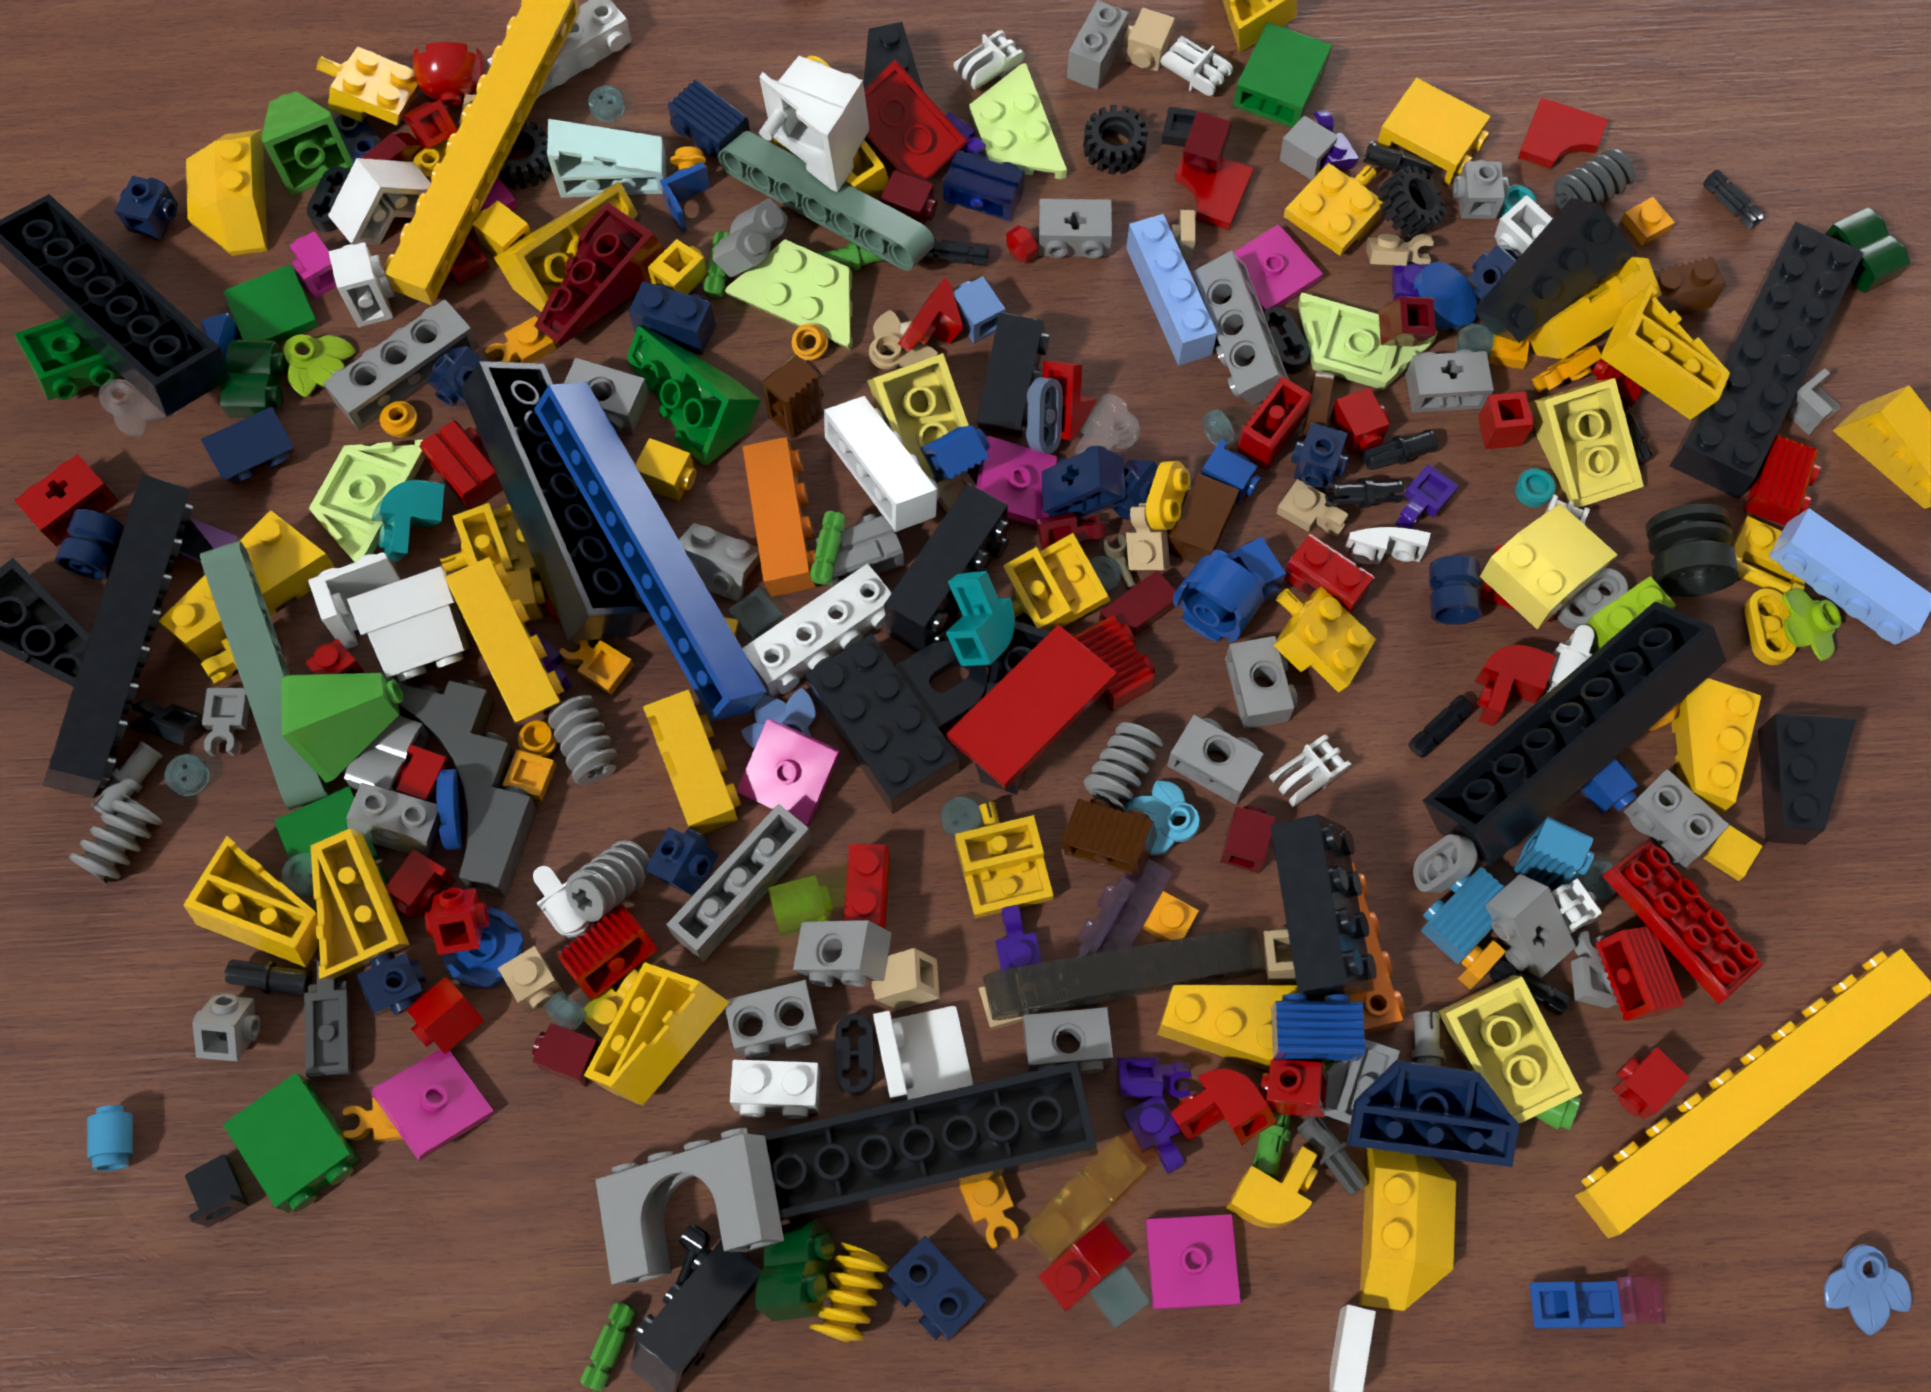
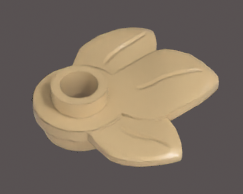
M892 310L882 314L874 323L873 332L875 340L869 347V357L871 362L878 368L889 370L898 366L906 367L938 355V352L926 345L927 342L923 345L918 341L910 352L898 345L897 343L912 321L900 323L899 318ZM885 351H890L893 353L889 356L882 355V353Z

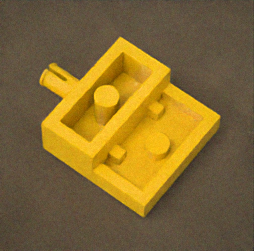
M358 46L350 58L342 64L326 59L323 56L317 62V71L336 78L330 86L328 109L360 122L363 121L368 113L398 125L403 117L402 115L405 114L420 90V86L415 80L413 69Z
M1328 163L1285 208L1283 217L1341 256L1356 239L1360 241L1381 218L1383 211H1381L1379 205L1383 202L1378 200V196L1366 188L1371 180L1376 177V171L1373 168L1370 170L1371 166L1366 165L1355 178H1352Z
M487 503L453 516L461 538L462 551L445 558H440L446 574L472 565L487 557H490L496 565L502 563L507 573L530 568L532 574L538 573L509 504L492 509L490 504Z
M1074 533L1040 552L1035 547L1003 565L1015 587L1017 599L1012 602L1014 617L1016 618L1025 613L1032 619L1036 628L1049 632L1058 624L1063 628L1111 601Z
M1322 586L1302 601L1286 588L1278 595L1276 601L1292 616L1273 646L1300 672L1309 666L1313 667L1339 693L1349 686L1376 638Z
M989 802L988 808L991 817L989 816L986 803L981 804L979 809L985 827L955 834V845L974 919L1001 913L1002 908L1018 905L1019 908L1053 900L1054 895L1044 862V851L1034 815L1000 823L996 803Z

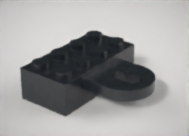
M871 633L805 674L809 693L892 814L959 773V757L941 731L963 718L985 696L987 690V670L985 665L962 666L969 672L968 677L945 692H937L930 686L931 681L951 667L961 666L950 641L932 643L894 666Z

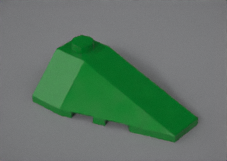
M638 325L626 358L637 376L645 378L648 390H652L661 404L658 410L664 419H670L677 430L674 436L680 446L701 464H710L748 433L761 399L734 378L650 328Z

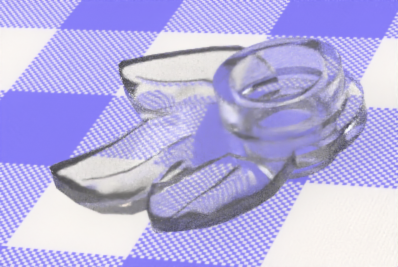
M111 380L100 388L99 401L104 410L113 414L116 427L125 434L143 437L146 430V421L168 418L128 380ZM116 393L125 394V396L121 399H115L112 397V395Z
M1104 394L1100 398L1098 406L1092 408L1079 431L1084 435L1077 444L1075 453L1078 455L1088 447L1097 445L1103 446L1109 451H1112L1114 447L1125 449L1137 441L1140 434L1139 422L1134 415L1128 413L1127 404L1122 398L1110 394ZM1125 427L1123 430L1117 431L1118 428Z

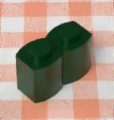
M1870 208L1861 210L1834 223L1825 234L1864 252L1850 280L1862 293H1866L1899 277L1910 264L1905 247L1889 235L1884 220Z
M230 340L225 363L231 379L221 385L220 406L229 418H248L270 407H273L276 412L277 408L282 406L283 392L279 384L282 375L287 373L288 363L285 360L284 352L281 351L275 341Z
M816 1220L781 1225L784 1241L764 1247V1268L759 1275L756 1287V1309L771 1321L816 1317L822 1309L828 1292L825 1273L835 1251L832 1234Z

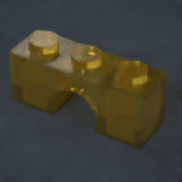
M1118 1136L1114 1137L1024 1226L1022 1233L1053 1264L1111 1204H1114L1143 1175L1147 1166Z

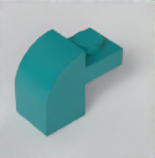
M421 480L405 481L394 486L378 502L372 514V521L387 523V525H382L379 547L385 548L384 553L389 560L399 562L408 554L410 526L433 529L442 521L444 484Z
M987 571L956 574L948 583L963 617L946 634L961 666L990 665L1007 649L1011 642L1015 624L1012 601L1010 597L998 598Z

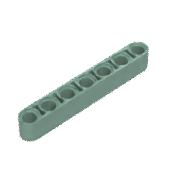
M743 132L719 152L718 158L722 168L732 177L900 269H912L935 246V239L931 231L923 224L845 182L838 192L831 190L806 170L807 163L752 132Z
M239 540L200 553L203 570L285 805L288 809H293L330 795L328 783L282 737L281 678L290 675L244 544Z

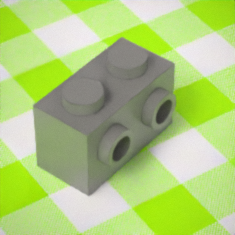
M1668 769L1624 811L1636 830L1649 835L1667 853L1671 861L1681 864L1684 868L1697 859L1729 826L1724 819Z

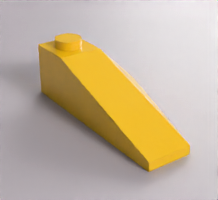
M621 182L608 187L522 238L494 257L512 289L540 312H542L552 290L560 286L567 272L564 266L568 258H574L581 244L578 238L583 228L606 202L633 220L638 215Z

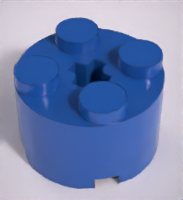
M1214 550L1210 555L1202 557L1175 591L1173 604L1175 609L1180 604L1185 612L1181 617L1182 620L1196 633L1216 642L1221 637L1229 638L1227 643L1234 642L1264 602L1262 589L1265 586V581L1258 573L1248 571L1233 561L1226 552Z

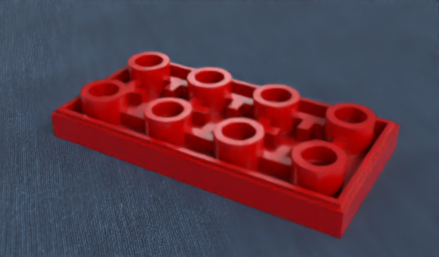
M1058 624L947 733L948 740L1006 790L1118 679L1117 672Z
M1649 839L1602 875L1718 1005L1730 997L1764 965L1758 958L1755 949L1748 942L1742 941L1728 926L1725 916L1720 911L1713 909L1699 894L1697 886L1690 879L1683 877L1671 864L1667 853L1660 847L1655 846Z

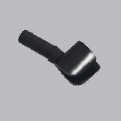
M696 1224L689 1225L679 1240V1243L689 1250L684 1258L685 1260L677 1281L681 1280L683 1283L690 1277L691 1266L697 1256L710 1243L709 1234Z

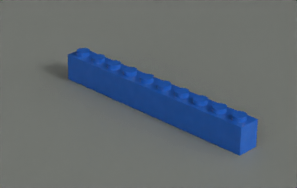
M587 382L548 385L534 410L709 718L713 722L748 713L766 693V689L604 413L599 401Z

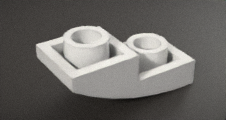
M1395 527L1362 529L1350 532L1342 555L1351 557L1353 561L1365 565H1379L1384 553L1390 554L1400 561L1420 562L1428 546L1431 533Z

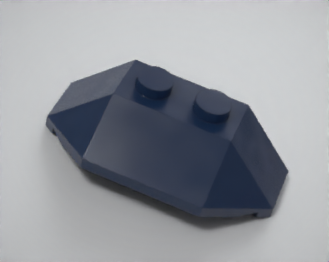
M1395 1060L1354 1101L1347 1144L1362 1148L1512 1167L1520 1125L1512 1114L1508 1112L1499 1097L1479 1072Z

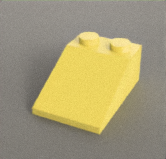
M943 353L867 381L876 407L882 413L884 422L891 431L898 433L902 445L909 454L916 456L920 468L928 478H933L934 475L920 448L958 427L969 426Z
M1615 378L1594 381L1528 402L1529 408L1533 413L1537 438L1567 501L1574 502V507L1579 508L1644 487Z
M1559 503L1518 532L1491 556L1480 577L1538 630L1610 564L1618 554Z
M1511 975L1438 1011L1468 1069L1477 1071L1482 1075L1508 1112L1512 1114L1519 1124L1582 1094L1522 976Z

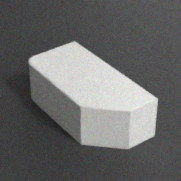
M1346 1305L1341 1308L1330 1367V1392H1363L1376 1311L1352 1305Z

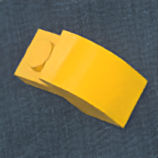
M1302 1146L1293 1156L1280 1182L1251 1165L1242 1177L1226 1209L1247 1222L1263 1228H1278L1290 1224L1306 1212L1312 1204V1201L1297 1192L1300 1189L1306 1193L1318 1172L1317 1169L1312 1167L1317 1154Z

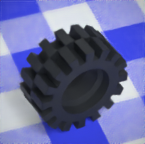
M1111 105L1109 112H1107L1104 106L1099 108V115L1093 112L1090 115V121L1087 120L1083 143L1085 157L1089 156L1088 162L1091 166L1097 163V170L1101 172L1107 167L1109 168L1108 174L1114 175L1115 169L1119 168L1120 174H1124L1127 171V166L1134 170L1137 168V162L1141 164L1146 152L1148 127H1145L1146 121L1143 117L1138 119L1139 113L1134 110L1131 114H1128L1129 107L1123 106L1122 111H1117V105ZM1109 134H1120L1126 137L1129 142L1124 145L1114 146L1107 144L1102 138Z
M525 121L509 152L511 154L517 149L527 148L533 150L532 154L518 161L506 158L498 174L503 184L508 183L509 188L515 189L516 184L519 183L521 189H527L526 183L531 182L533 187L539 185L537 178L540 177L545 181L548 178L546 171L552 172L547 156L548 136L542 127L538 129L536 123L531 121L529 126H527Z
M1406 166L1380 186L1379 191L1381 193L1378 194V200L1383 202L1379 205L1380 209L1387 212V215L1384 216L1387 222L1392 220L1394 222L1392 227L1396 231L1401 228V234L1404 236L1409 234L1410 238L1423 234L1444 218L1442 215L1445 214V208L1441 207L1445 204L1444 198H1439L1438 196L1442 193L1440 188L1435 189L1433 186L1435 183L1432 177L1427 179V172L1424 170L1419 172L1416 166L1412 168Z

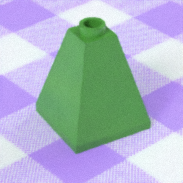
M297 91L281 95L269 102L261 139L290 197L316 187L322 175L330 168L344 167L351 171L354 163L328 110Z
M382 673L285 676L281 678L282 737L326 783L330 782L399 716V703L404 701L402 690L395 680L388 681Z

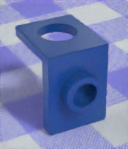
M703 162L687 169L678 170L673 175L660 180L664 202L682 233L687 231L683 211L678 202L710 188L707 168Z

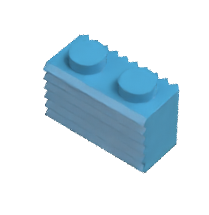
M1547 816L1531 836L1527 838L1513 871L1515 875L1521 873V875L1551 888L1553 892L1560 886L1573 882L1580 874L1585 875L1595 853L1589 851L1593 838Z
M1480 867L1472 876L1468 874L1449 888L1455 894L1446 903L1439 898L1425 912L1423 917L1428 922L1421 929V932L1458 965L1492 929L1491 922L1493 920L1485 904L1505 888L1504 885L1500 884L1490 873H1487L1485 868Z

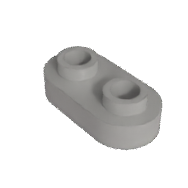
M1604 568L1560 608L1557 614L1559 621L1567 628L1576 630L1580 625H1585L1591 616L1628 591L1626 579L1620 572ZM1598 588L1606 589L1609 596L1601 594ZM1570 608L1577 609L1581 616L1573 615L1570 612Z
M1450 834L1422 852L1417 857L1413 868V878L1417 888L1422 892L1441 893L1467 876L1477 862V850L1473 841L1467 836Z

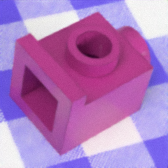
M315 231L296 239L289 245L296 257L291 263L300 278L305 281L315 299L337 287L329 250Z

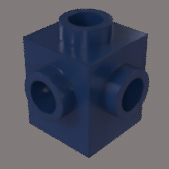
M132 176L127 187L122 190L119 203L114 211L129 232L162 239L170 221L177 214L178 203L170 192L169 187L161 180Z
M1496 245L1490 253H1483L1473 264L1474 272L1468 277V280L1475 286L1473 292L1482 300L1520 255L1509 245Z
M468 346L453 348L449 354H444L435 362L432 367L434 374L427 383L436 390V397L446 405L451 407L467 406L461 388L478 362L484 360Z
M1311 422L1305 442L1297 441L1292 455L1291 463L1297 464L1294 479H1299L1311 487L1326 488L1327 484L1333 481L1334 475L1342 477L1348 455L1341 453L1348 433Z
M1129 459L1125 464L1126 499L1112 505L1113 510L1120 517L1127 520L1131 519V507H1139V503L1147 502L1158 468L1154 461Z
M669 827L645 870L666 884L693 896L702 887L719 854L706 846L709 839L700 833L687 828L683 834Z
M394 952L384 954L370 962L371 969L357 974V981L374 1018L392 1010L394 1016L406 1012L416 1002L415 999L422 996L423 990L420 985L426 983V978L418 961L409 962L406 953L397 957ZM395 979L401 985L397 988H391L386 983L389 980Z

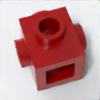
M450 888L434 895L431 910L425 913V924L428 935L433 936L437 954L442 955L480 948L483 928L489 926V914L486 903H479L476 888L466 890Z

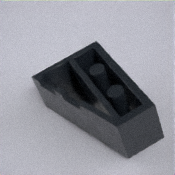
M903 22L870 28L868 30L864 89L896 60L923 90ZM867 137L864 138L868 145L873 144Z
M999 313L976 420L978 428L1022 437L1024 427L1028 425L1027 391L1035 379L1042 377V369L1038 368L1041 356H1046L1050 333H1045L1043 320Z
M1775 713L1758 729L1765 842L1806 845L1825 831L1856 719Z
M722 1239L713 1250L709 1247L702 1250L691 1266V1269L694 1270L692 1275L685 1283L681 1280L676 1281L663 1298V1302L666 1304L656 1317L649 1314L633 1334L637 1339L630 1369L658 1392L680 1391L677 1388L680 1380L693 1365L698 1367L706 1356L703 1352L721 1330L725 1331L756 1290L758 1278L762 1270L740 1252L724 1251Z

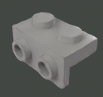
M693 523L679 539V542L685 549L707 590L734 601H739L743 596L745 580L760 562L758 547L748 544L744 540L735 539L714 531L708 526Z

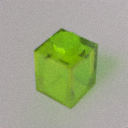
M816 875L768 887L777 927L781 936L799 932L802 922L827 921L825 911L833 909L827 886L819 888Z

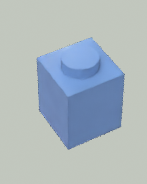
M983 276L973 282L967 281L959 285L953 291L963 329L973 344L995 334L999 313H1005V307Z

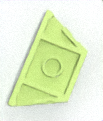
M1026 63L1020 64L969 105V115L976 134L986 145L983 153L987 158L986 161L989 169L999 171L1014 170L1020 174L1034 175V170L1055 173V179L1066 178L1067 169L1028 67Z
M786 239L772 249L760 264L748 269L727 286L725 290L729 296L795 326L800 327L809 323L818 325L825 331L829 341L851 350L853 346V338L851 337L852 301L850 300L852 271L847 266Z
M1301 293L1298 302L1305 338L1310 348L1309 356L1312 369L1332 373L1334 376L1384 390L1408 368L1412 356L1424 353L1434 343L1436 335L1414 347L1383 346L1380 344L1379 314L1306 293Z
M415 440V445L394 446L392 442L376 443L373 446H364L363 444L344 446L311 503L309 510L354 563L365 555L373 554L378 546L382 525H387V523L372 521L373 511L378 502L394 486L405 481L414 480L425 460V456L419 447L420 442L423 440Z

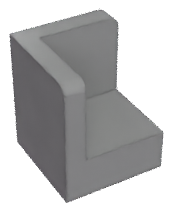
M1303 116L1283 137L1280 161L1313 180L1319 173L1321 159L1336 144L1337 135L1308 117Z
M1823 369L1796 392L1786 413L1808 435L1817 430L1841 408L1834 399L1820 388L1831 374L1826 369Z

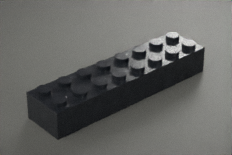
M50 194L0 220V262L166 417L231 379L220 347Z
M1795 221L1779 245L1721 361L1730 372L1720 399L1692 419L1669 465L1670 467L1737 499L1742 496L1755 479L1860 262L1863 251Z
M479 361L462 386L461 392L567 641L633 637L651 614L534 410L548 385L553 384L545 364Z
M144 474L141 475L42 786L93 798L97 788L105 789L108 780L111 778L117 757L110 756L109 753L110 750L117 751L119 743L123 739L128 719L120 717L122 713L128 715L130 707L133 705L139 682L132 681V678H139L150 650V646L143 644V642H150L161 614V609L154 608V606L160 607L164 596H166L172 574L165 571H172L183 539L181 537L192 512L193 504L186 502L190 491L189 488Z
M1654 601L1423 799L1438 832L1444 836L1452 834L1469 837L1475 845L1477 857L1490 866L1493 865L1726 662L1714 627Z
M1077 1061L754 1134L765 1136L781 1225L802 1222L1098 1155Z

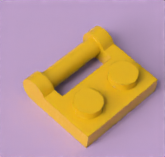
M1747 516L1742 522L1732 545L1735 548L1739 577L1762 588L1776 590L1782 595L1793 589L1804 591L1805 582L1784 570L1779 563L1769 557L1782 531ZM1743 559L1789 579L1790 582H1786L1742 561Z

